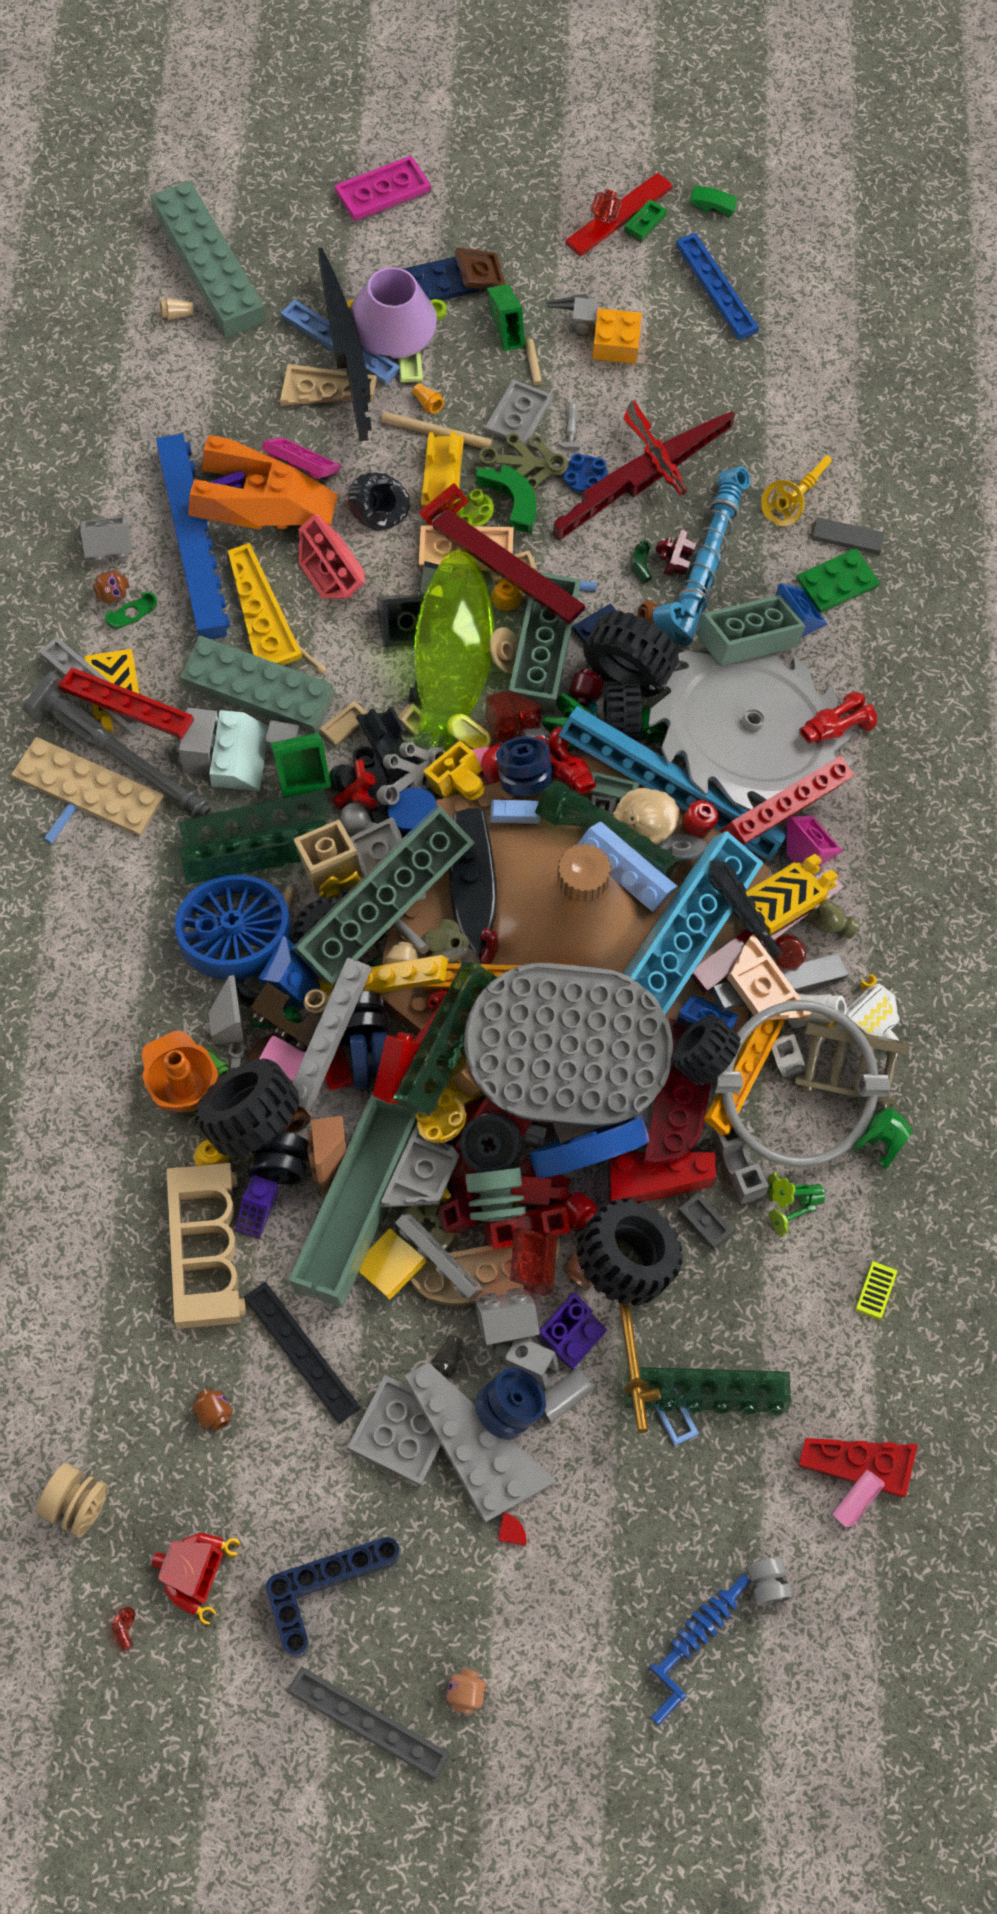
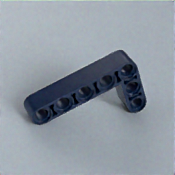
M383 1537L274 1574L268 1579L266 1591L283 1648L288 1656L295 1659L301 1658L309 1649L308 1637L296 1599L391 1567L396 1564L400 1556L399 1545L396 1540L390 1537ZM384 1546H390L394 1549L395 1554L391 1558L385 1559L380 1556V1549ZM358 1555H364L368 1559V1563L362 1568L355 1567L352 1561ZM331 1564H337L341 1567V1572L336 1577H330L325 1572L326 1568ZM304 1573H310L314 1576V1581L309 1586H303L299 1583V1578ZM278 1582L285 1583L287 1585L286 1592L282 1595L273 1594L272 1587ZM290 1609L295 1612L296 1615L292 1622L284 1623L280 1620V1615L284 1610ZM293 1637L303 1639L304 1644L300 1650L293 1651L288 1647V1643Z

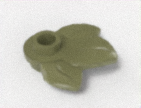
M442 919L439 930H430L421 937L429 946V950L432 951L430 957L443 955L448 959V963H451L454 958L466 955L469 951L468 938L463 933H460L458 924L453 920ZM456 941H460L459 946L454 948L453 944Z

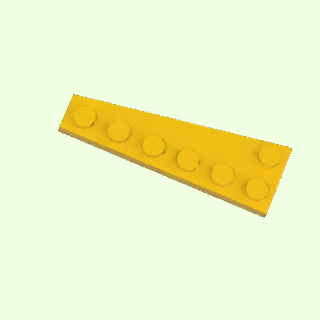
M247 543L228 550L253 655L280 665H286L302 659V653L251 544Z

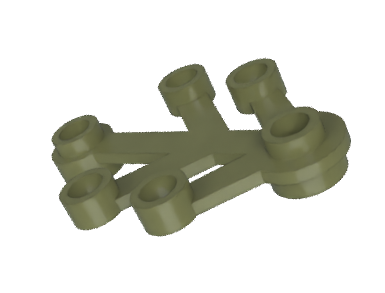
M517 433L508 434L506 443L509 448L516 449L521 456L498 454L496 449L489 446L481 449L479 454V460L483 466L492 467L495 464L520 466L516 471L523 476L534 468H543L534 477L527 478L528 482L536 484L532 487L533 491L537 490L538 484L550 475H563L568 468L567 459L562 454H553L543 443V439L539 435L530 437L529 447L533 451H539L545 459L536 458L522 443ZM515 438L517 442L511 443L509 440ZM533 441H539L540 444H539V445H534V444H532V442H533ZM491 457L492 461H486L485 458ZM557 463L560 467L555 468L552 465Z

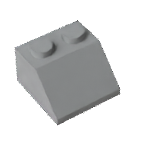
M128 516L81 522L80 531L85 558L90 557V560L104 559V555L112 554L114 557H125L128 555V552H132Z

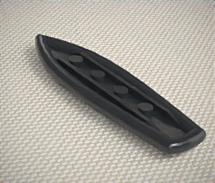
M467 808L453 813V820L475 843L449 868L450 901L453 918L459 926L460 933H463L468 938V946L475 957H479L487 942L481 940L480 936L484 928L492 930L495 920L497 881L485 810L481 808Z

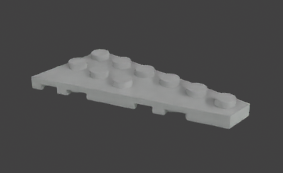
M429 1362L404 1376L406 1383L484 1523L556 1482L550 1474L512 1439H501L488 1432L476 1414L475 1405Z

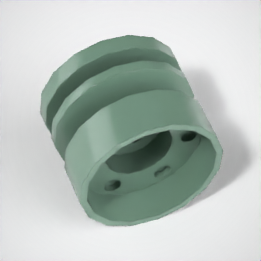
M520 1168L465 1174L467 1192L480 1193L479 1199L469 1202V1207L481 1206L482 1210L470 1213L471 1220L485 1222L502 1221L526 1213L525 1206L513 1207L512 1203L524 1200L523 1195L511 1194V1189L522 1186Z

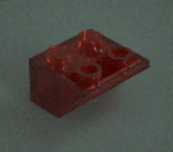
M511 690L486 697L485 720L494 743H505L517 737L518 722L521 730L524 728H540L541 704Z

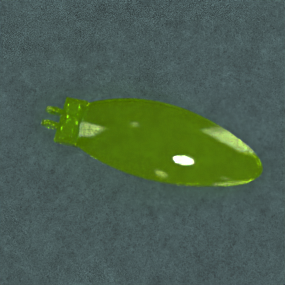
M463 550L450 552L437 567L421 604L415 635V670L422 705L418 731L431 734L430 748L438 747L439 736L446 737L445 752L453 746L455 739L447 730L448 720L456 714H463L470 718L469 714L481 695L492 661L490 637L494 632V620L490 596L478 564L471 555Z

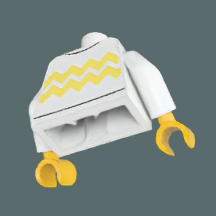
M870 974L867 978L870 984L861 980L860 988L864 992L847 1008V1015L845 1016L862 1033L899 1040L891 1030L900 1020L897 1014L895 996L881 984H876L875 975ZM831 1022L830 1024H824V1025H828V1026H833V1027H838V1028H843V1029H845L843 1026H841V1025H840L839 1023H837V1022Z

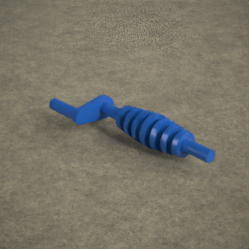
M742 1574L728 1590H719L716 1593L720 1598L719 1600L712 1596L708 1600L712 1608L706 1604L701 1605L699 1609L704 1616L694 1611L691 1617L697 1624L695 1625L692 1621L687 1620L684 1625L689 1633L681 1629L678 1636L682 1640L678 1641L674 1638L671 1642L673 1650L658 1666L654 1663L649 1666V1669L673 1692L650 1717L658 1726L681 1701L687 1698L686 1694L666 1674L681 1658L688 1660L692 1656L689 1651L690 1648L694 1652L701 1649L696 1642L697 1640L703 1645L709 1642L705 1632L713 1638L717 1635L718 1632L712 1624L721 1629L724 1622L719 1616L721 1615L723 1618L728 1619L731 1613L727 1608L729 1607L734 1610L737 1607L736 1598L751 1583L746 1575Z

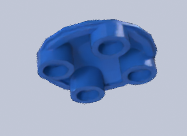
M580 453L572 455L571 460L568 462L567 471L563 474L565 484L572 490L584 492L608 476L606 461L602 458L584 456Z

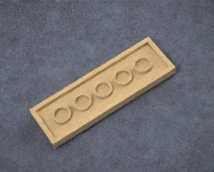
M35 737L11 774L12 778L65 803H72L77 808L140 837L164 800V794L38 737Z

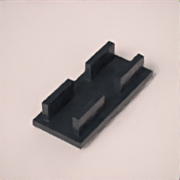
M389 707L383 713H376L375 709H370L367 714L357 715L358 723L393 784L408 772L398 768L387 769L383 764V759L387 754H397L399 758L417 765L423 762L422 759L415 756L403 757L401 755L400 746L404 743L401 735L406 729L393 707Z

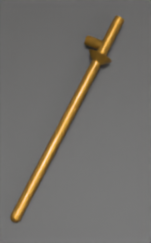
M615 1238L617 1246L622 1252L620 1239ZM630 1303L628 1305L619 1304L630 1381L623 1388V1391L627 1394H632L637 1432L646 1433L649 1430L644 1402L661 1399L659 1388L649 1390L650 1384L641 1380Z

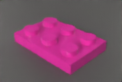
M283 437L264 440L261 448L268 452V456L276 460L283 459L288 462V465L296 469L302 468L308 471L307 474L316 479L337 474L341 468L340 464Z

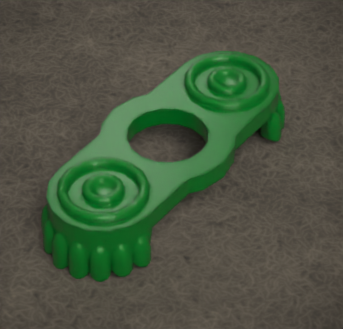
M142 592L141 598L136 601L124 604L113 613L111 610H108L105 615V621L113 629H120L130 623L138 622L143 616L155 610L157 597L152 592ZM135 607L139 613L136 617L129 618L125 615L126 609Z

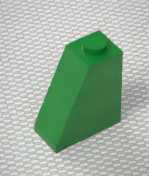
M509 284L487 288L489 309L503 350L509 351L524 348L525 336L522 306Z

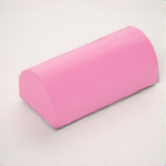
M866 1470L833 1512L834 1517L845 1527L854 1526L885 1486V1482L872 1472Z

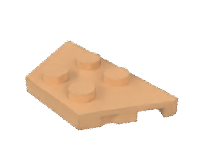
M752 935L744 945L727 979L755 1016L762 1010L781 1002L801 1000L756 936ZM790 1011L775 1015L769 1019H805L811 1012Z

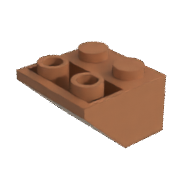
M343 1116L311 1120L312 1130L307 1131L313 1183H319L320 1192H325L331 1186L347 1151Z

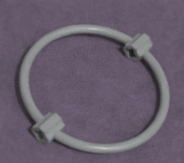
M793 1000L772 1005L746 1022L737 1033L741 1039L738 1052L746 1038L756 1027L767 1019L784 1012L811 1011L835 1020L851 1034L864 1056L868 1074H860L857 1080V1090L860 1096H867V1101L863 1114L853 1131L841 1143L826 1152L806 1157L783 1155L759 1143L740 1120L732 1094L740 1093L743 1087L741 1071H733L737 1054L727 1069L710 1082L712 1093H722L723 1104L729 1121L738 1136L750 1149L763 1158L780 1165L811 1167L839 1157L860 1139L873 1117L878 1097H887L890 1091V1081L888 1075L878 1074L877 1063L869 1042L861 1030L847 1016L822 1003Z

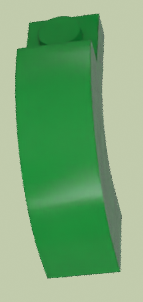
M506 465L502 466L500 473L492 468L478 467L476 485L506 494L514 504L510 517V527H514V530L532 534L536 523V498L528 480L521 473Z

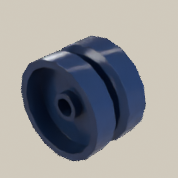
M518 737L506 741L498 748L496 758L501 788L505 792L515 796H529L540 793L551 785L553 773L550 763L549 745L544 740L536 737Z
M385 1031L372 1032L370 1036L371 1049H367L366 1039L362 1033L349 1035L355 1091L369 1089V1073H374L376 1083L386 1038Z
M517 1368L504 1369L478 1392L475 1400L476 1414L481 1424L491 1434L501 1439H515L544 1415L546 1408L545 1394L541 1385L526 1371Z

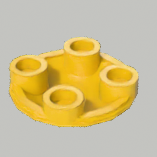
M450 1093L440 1094L439 1097L430 1100L426 1105L417 1109L415 1114L420 1135L432 1143H444L453 1139L461 1132L466 1122L464 1105L459 1099L452 1097Z

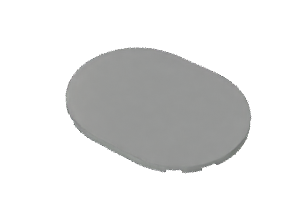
M532 963L516 967L500 975L481 992L472 1006L465 1029V1055L472 1077L478 1087L491 1102L505 1112L531 1121L582 1126H606L620 1123L640 1113L653 1102L661 1088L665 1085L672 1065V1033L659 1002L648 990L634 981L633 978L608 969L554 963Z

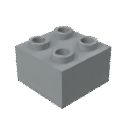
M187 708L186 713L193 716L194 722L182 739L177 738L176 752H179L178 764H182L183 773L210 776L218 724L217 711Z
M512 1288L507 1290L506 1294L486 1293L481 1295L480 1299H475L479 1329L486 1345L540 1334L535 1303L527 1289Z

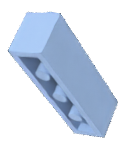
M601 821L590 827L576 845L589 844L590 846L594 845L596 848L602 849L601 851L606 853V857L609 858V863H611L610 876L652 912L662 906L677 887V885Z

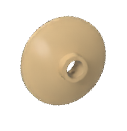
M501 627L496 629L490 637V653L494 663L503 673L512 674L519 640L511 630Z

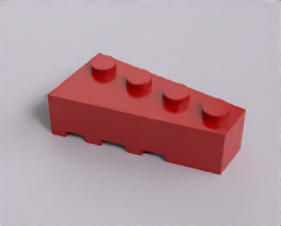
M626 1152L608 1159L609 1203L616 1199H622V1201L624 1199H634L635 1203L638 1201L646 1202L713 1187L716 1178L715 1152H688L682 1158L662 1165L643 1164L645 1152Z

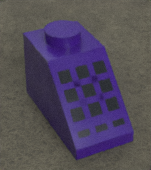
M252 1175L242 1200L235 1228L236 1232L260 1240L279 1194L278 1183Z

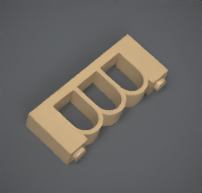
M230 1163L167 1169L174 1323L176 1329L241 1323V1315H246L245 1298L240 1299L238 1276L235 1266L231 1263L236 1253V1242L233 1231L229 1227L234 1216L231 1196H233V1188L238 1187L237 1172H232ZM219 1198L227 1204L225 1213L218 1219L182 1223L181 1200ZM221 1233L229 1239L227 1249L220 1255L184 1259L183 1235ZM220 1268L228 1271L232 1276L228 1287L222 1291L186 1295L184 1271Z

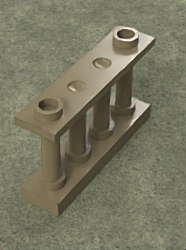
M807 1021L805 1033L810 1034L809 1039L812 1040L804 1076H795L794 1083L799 1084L798 1088L805 1091L813 1092L814 1088L867 1099V1096H860L857 1090V1080L860 1074H868L862 1053L854 1088L839 1085L846 1049L850 1047V1043L857 1044L851 1034L843 1028ZM863 1033L874 1053L876 1049L886 1051L885 1055H888L883 1075H888L891 1090L897 1059L901 1057V1054L908 1055L910 1045L908 1042ZM825 1038L834 1039V1044L837 1045L829 1083L814 1080L821 1042H824ZM889 1091L887 1097H878L876 1105L889 1108L890 1104L897 1105L898 1100L896 1097L889 1096Z

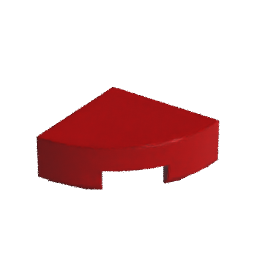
M503 1512L498 1541L526 1546V1533L520 1521L511 1514Z

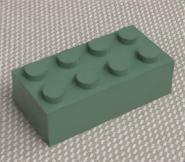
M781 595L703 613L696 635L719 665L724 666L798 647L806 625Z

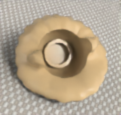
M649 788L630 790L620 800L616 810L613 812V832L632 848L642 849L658 845L660 842L667 840L669 835L675 830L679 818V808L675 800L666 792Z

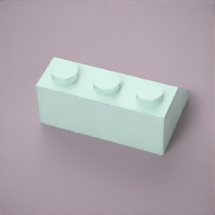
M220 710L210 768L212 787L260 791L266 755L265 739L269 726L244 712Z

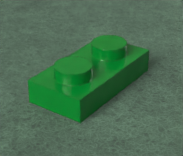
M650 199L625 225L624 232L642 242L667 216V209Z

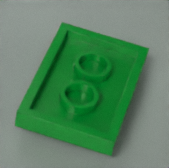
M856 548L796 576L797 581L820 613L873 590L880 585L879 580Z

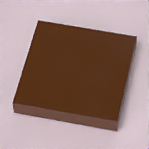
M465 248L456 249L454 254L465 287L487 290L490 287L506 284L496 252Z

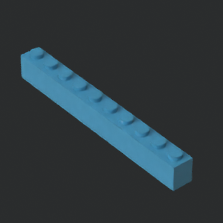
M578 706L571 713L559 734L560 737L640 783L642 786L651 790L655 789L666 792L675 800L676 805L684 811H687L689 806L695 801L703 800L711 803L718 812V822L714 826V829L718 831L734 819L748 812L733 805L721 791L709 784L708 793L704 795L691 783L687 771L672 762L668 764L664 757ZM776 825L744 846L766 860L771 861L782 844L787 831Z

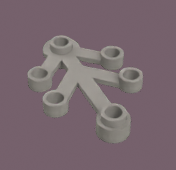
M413 742L402 743L400 746L401 755L403 757L415 756L424 760L419 765L403 760L397 754H387L384 757L383 764L387 769L398 768L408 773L394 784L380 787L377 791L379 802L383 805L396 804L399 800V792L411 783V788L428 789L433 797H435L436 792L431 789L428 781L426 785L422 786L423 771L445 753L443 749L431 747L427 751L416 747Z

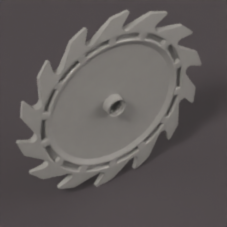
M692 651L679 653L678 664L685 666L686 669L674 671L667 684L663 685L665 686L663 690L667 691L668 695L651 708L648 722L649 727L660 722H664L668 726L661 748L668 764H671L676 755L683 756L691 783L704 795L708 793V781H712L733 805L747 811L753 809L747 796H752L761 802L768 800L837 758L834 753L852 737L851 726L845 730L842 737L810 744L805 741L800 735L799 729L805 726L806 721L812 719L820 710L836 708L838 698L832 686L828 687L824 695L818 694L815 690L809 668L799 659L793 658V670H790L774 653L720 666L710 654ZM650 685L649 689L655 690V687ZM844 759L849 767L854 761L853 759ZM835 791L830 792L824 797L834 794Z

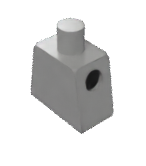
M525 1338L516 1339L513 1344L508 1341L499 1342L495 1350V1354L505 1358L507 1368H517L526 1371L536 1379L544 1391L549 1389L560 1369L554 1351Z

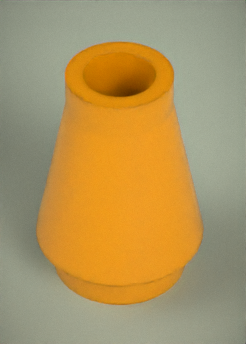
M417 384L412 389V394L427 413L436 414L442 409L444 400L440 393L424 387L422 384Z

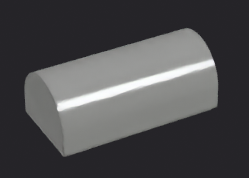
M578 1368L544 1393L546 1399L544 1417L550 1424L593 1391L591 1383Z

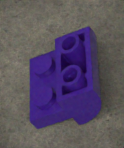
M572 1292L540 1327V1334L536 1335L540 1343L545 1348L554 1351L556 1356L570 1369H574L607 1331L605 1326L592 1314L593 1310L575 1292Z

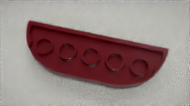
M669 1018L668 1022L672 1033L674 1049L678 1040L688 1028L678 1024L676 1019ZM671 1065L665 1085L654 1100L649 1129L650 1142L646 1146L643 1164L662 1165L671 1163L682 1158L693 1149L704 1127V1118L706 1116L711 1087L710 1082L701 1086L695 1085L675 1066Z

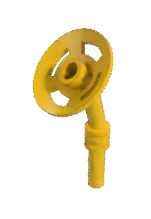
M825 455L811 472H807L806 476L801 479L799 486L789 480H777L769 484L761 498V507L765 517L772 520L777 526H789L799 520L804 510L803 494L807 490L810 491L815 483L818 482V477L832 462L831 457ZM785 486L791 487L794 491H785ZM776 488L777 491L774 493L771 502H769L770 494ZM798 503H799V509H798L797 513L795 514V516L792 517V514L796 511L797 506H798ZM776 509L779 513L784 514V520L774 516L771 511Z

